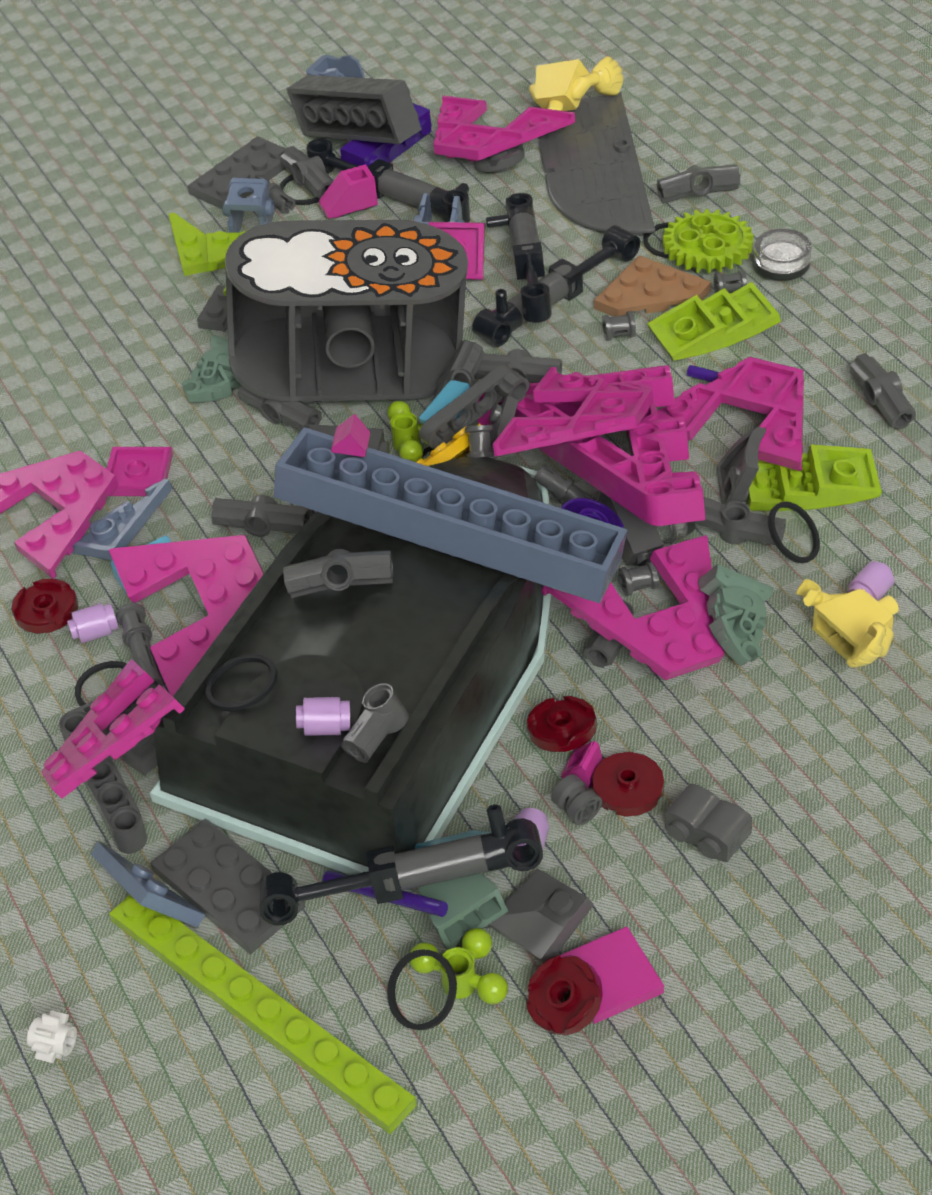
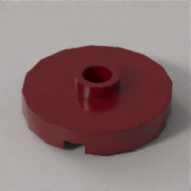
M53 578L37 580L33 582L34 586L28 589L23 587L12 601L11 610L17 625L25 631L36 634L50 633L63 628L68 624V620L73 619L71 612L78 611L79 603L75 591L70 588L68 583Z
M563 696L564 700L555 701V698L544 700L536 705L528 714L527 731L531 742L538 748L550 752H567L580 748L588 743L596 733L597 718L593 706L584 699L573 696Z
M634 752L616 753L605 758L596 766L592 777L593 791L601 797V807L607 811L609 808L616 811V815L624 817L640 816L651 811L663 795V771L655 761L643 754Z
M556 956L540 965L529 980L527 988L529 991V1001L526 1000V1004L533 1021L549 1033L562 1036L577 1033L592 1022L600 1009L603 997L602 982L596 970L578 956ZM571 992L568 1000L563 1002L565 994Z

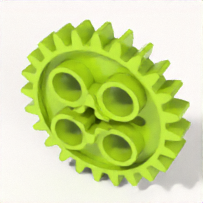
M705 209L704 213L694 210V215L685 212L684 218L676 216L675 222L668 223V228L664 229L663 235L664 254H669L670 261L676 260V266L685 264V270L695 267L696 273L706 269L707 273L710 274L712 269L715 268L718 272H722V267L732 270L733 263L742 265V259L747 260L749 253H752L754 234H752V228L747 227V221L739 222L740 216L738 215L731 218L729 211L722 215L720 214V209H717L714 213H710L709 209Z

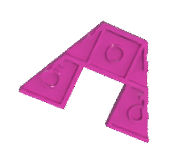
M443 95L442 107H440L437 121L438 130L435 132L436 138L433 143L435 154L445 155L447 158L459 157L466 158L469 161H479L575 123V113L529 107L505 128L471 124L487 111L486 101Z
M748 357L739 362L735 367L727 368L718 373V379L707 385L699 383L682 392L679 397L674 398L675 405L665 406L657 410L658 420L683 417L687 429V439L690 441L721 403L766 414L768 416L759 426L766 428V433L759 445L758 460L798 471L802 470L804 372L802 369Z
M551 367L533 390L534 403H550L554 406L562 402H575L576 405H581L574 416L513 417L493 443L494 455L501 456L636 428L653 402L652 389L634 387L623 382L619 384V387L608 385L605 378L592 375L586 376L579 372L564 375L557 373L556 367Z
M81 450L0 473V514L33 492H36L60 510V512L54 514L51 518L16 540L14 543L17 551L48 576L55 578L57 575L55 569L65 555H71L74 550V544L81 540L90 527V518L96 509L101 511L106 503V498L113 493L118 486V482L113 473Z
M245 535L109 549L127 595L133 603L190 574L208 612V616L150 647L169 694L174 696L264 574Z
M706 535L654 550L649 558L680 605L635 619L612 583H610L601 603L583 599L545 585L541 590L543 595L546 596L550 593L572 609L570 614L585 620L590 628L607 640L615 639L631 650L630 656L640 663L648 665L654 673L664 680L720 662L724 656V649L720 646L709 627L714 622L707 609L709 595L702 592L698 584V580L712 569Z
M131 659L107 690L93 701L90 706L91 710L59 750L50 755L45 761L41 773L51 789L61 799L75 790L81 783L86 782L97 774L94 766L105 758L111 756L114 760L118 759L140 740L155 732V728L160 723L161 718L171 710L175 709L180 714L185 709L160 684L155 689H147L154 680L134 660ZM136 698H138L136 702L138 706H136L128 715L122 714L121 716H119ZM111 724L109 728L111 732L106 735L103 730Z

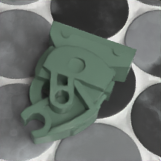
M213 335L210 340L211 349L201 356V359L196 364L197 367L191 373V379L182 382L183 390L187 394L189 403L208 402L233 395V388L241 387L229 366L228 339Z
M717 564L698 580L700 590L709 595L707 609L708 614L714 620L709 627L714 637L725 652L739 666H742L749 661H755L762 655L758 643L762 639L763 628H765L767 612L764 602L772 597L774 587Z

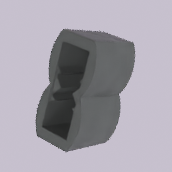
M689 784L666 810L665 828L672 838L679 842L685 841L686 843L696 845L706 857L728 862L752 833V816L736 804L720 800L709 790L696 784Z

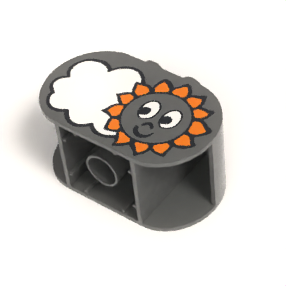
M410 220L277 221L246 231L232 242L225 257L229 366L233 376L248 391L260 397L276 401L419 399L434 395L437 391V380L446 373L460 342L463 341L466 276L468 270V257L463 246L454 237L441 229Z

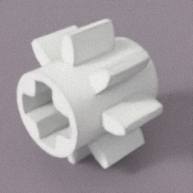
M51 1010L49 1015L43 1014L42 1018L37 1017L33 1020L28 1030L27 1044L31 1047V1050L36 1051L35 1059L53 1063L55 1058L61 1059L62 1056H68L72 1052L76 1043L77 1029L72 1026V1023L67 1022L68 1014Z

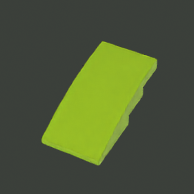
M750 282L731 294L723 288L703 301L698 295H695L648 322L647 325L673 361L731 346L755 336L782 321L776 309L755 284Z
M810 444L808 452L802 453L801 471L758 460L759 470L749 487L746 501L747 506L753 511H770L775 505L784 501L795 503L804 510L848 505L881 496L882 490L871 449ZM779 508L778 511H793V510H792V509H789V508Z

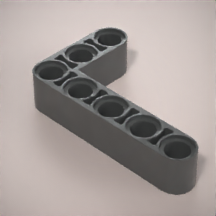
M136 698L119 716H121L122 714L128 715L136 706H138L136 704L138 698ZM93 701L65 713L60 718L59 726L64 742L91 710L90 706ZM111 724L103 730L106 735L111 732L109 730ZM108 756L94 766L97 774L84 782L117 849L123 853L132 854L143 849L148 838L140 811L111 756Z

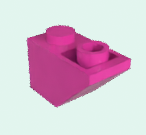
M366 164L341 171L320 198L319 205L328 219L341 217L344 214L365 210L378 205L375 178Z

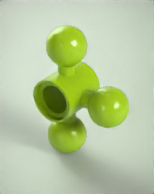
M394 401L387 409L393 447L399 451L400 458L416 462L423 456V448L419 441V433L423 424H418L416 415L411 413L407 403Z
M482 928L468 930L462 938V948H451L442 955L449 961L454 972H464L455 975L457 981L455 999L466 998L477 989L480 999L487 1004L493 1005L502 1002L506 998L508 984L505 978L498 973H487L483 976L476 974L475 959L484 958L492 948V938ZM427 942L416 944L410 951L425 949L439 953L434 945ZM421 956L410 961L411 967L418 973L427 974L434 970L440 972L442 988L448 995V976L438 960L431 956Z

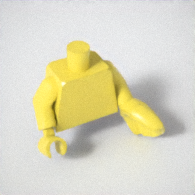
M610 56L599 61L591 73L588 72L579 59L538 65L536 67L535 83L530 85L529 91L534 102L541 108L560 111L575 110L578 108L581 98L592 86L599 94L607 96L618 95L623 84L622 69Z
M809 579L803 580L796 594L804 597L803 602L806 606H815L812 630L847 660L846 664L849 667L865 666L874 662L878 657L887 655L894 637L892 631L893 615L899 611L898 604L893 597L887 595L877 601L863 589H857L849 593L827 594L821 591L820 586Z

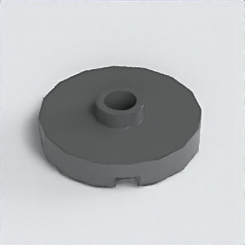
M523 144L482 160L473 161L474 166L478 171L483 172L499 171L514 166L525 157Z

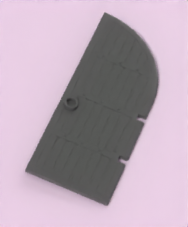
M621 92L615 96L601 95L581 99L578 108L567 111L575 113V123L538 137L544 172L547 173L545 178L551 201L567 218L590 229L606 232L611 226L617 225L632 234L654 233L655 226Z

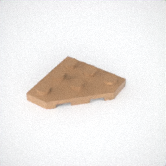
M639 255L594 299V309L611 316L626 315L627 311L645 310L646 314L668 311L669 306L681 304L695 295H698L703 300L711 291V282Z

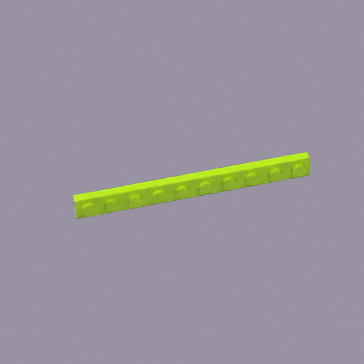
M131 895L127 896L109 913L112 923L388 1134H391L417 1106L415 1096L179 920L140 905Z

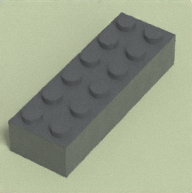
M307 75L286 88L302 133L305 136L401 144L422 130L418 120V113L414 108L410 90L405 80Z

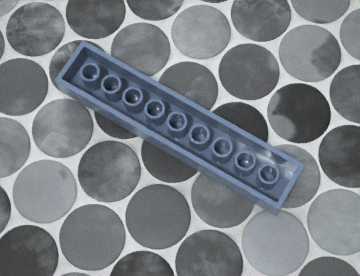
M303 427L275 465L274 498L597 603H601L622 559L628 529L369 447L367 448L366 457L333 453L331 448L334 436Z

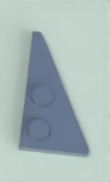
M163 479L145 489L147 496L132 505L131 502L126 501L107 513L102 519L91 523L89 527L91 532L84 535L80 541L74 544L72 553L112 560L109 549L128 546L171 492L172 486L169 480Z
M97 842L91 855L140 905L198 928L205 916L202 911L171 891L168 886L154 879V873L148 868L137 863L132 864L107 845Z

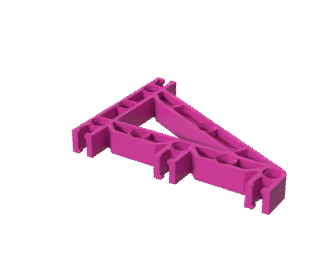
M669 365L592 375L605 378L608 385L619 387V384L623 382L634 387L652 389L653 402L636 428L626 431L631 455L600 435L564 442L558 445L544 446L538 449L650 525L664 526L705 520L703 489L699 474L672 478L670 462L689 459L687 429L684 418L676 417L658 420L656 407L675 405L673 379ZM539 382L530 383L526 397L517 404L514 417L574 416L581 405H576L575 402H562L554 406L550 403H534L533 390ZM485 393L481 395V397L478 400V403L483 399ZM492 409L477 420L478 424L488 425Z

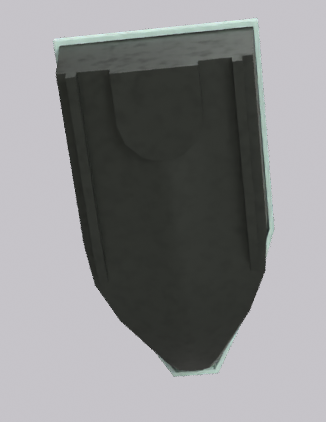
M461 457L429 466L549 504L548 489L533 479L538 471L493 458ZM316 512L281 550L173 697L185 709L180 714L175 709L171 710L161 718L160 723L155 728V732H153L159 781L150 792L152 802L202 821L206 818L215 826L347 875L369 871L367 854L369 851L394 846L395 853L415 849L418 843L441 838L544 663L553 595L550 593L546 596L543 595L541 590L544 585ZM336 549L347 550L350 553L391 551L393 583L349 585L348 588L340 591L327 589L291 598L287 592L283 574L285 566L325 557ZM342 565L330 567L331 571L335 574L343 575L347 573L346 568ZM257 654L269 658L274 663L278 674L277 682L273 690L259 703L243 710L222 711L213 707L208 701L205 693L206 683L212 673L225 662L239 656ZM246 662L236 665L225 671L217 679L213 686L212 696L215 700L227 704L248 700L267 685L271 670L267 665L259 662ZM381 683L392 686L409 713V719L405 726L397 732L387 734L367 763L357 761L341 747L340 744L349 731H341V735L304 736V728H296V706L303 705L304 698L340 697V701L350 700L351 729L365 710L362 704L365 693L373 686Z

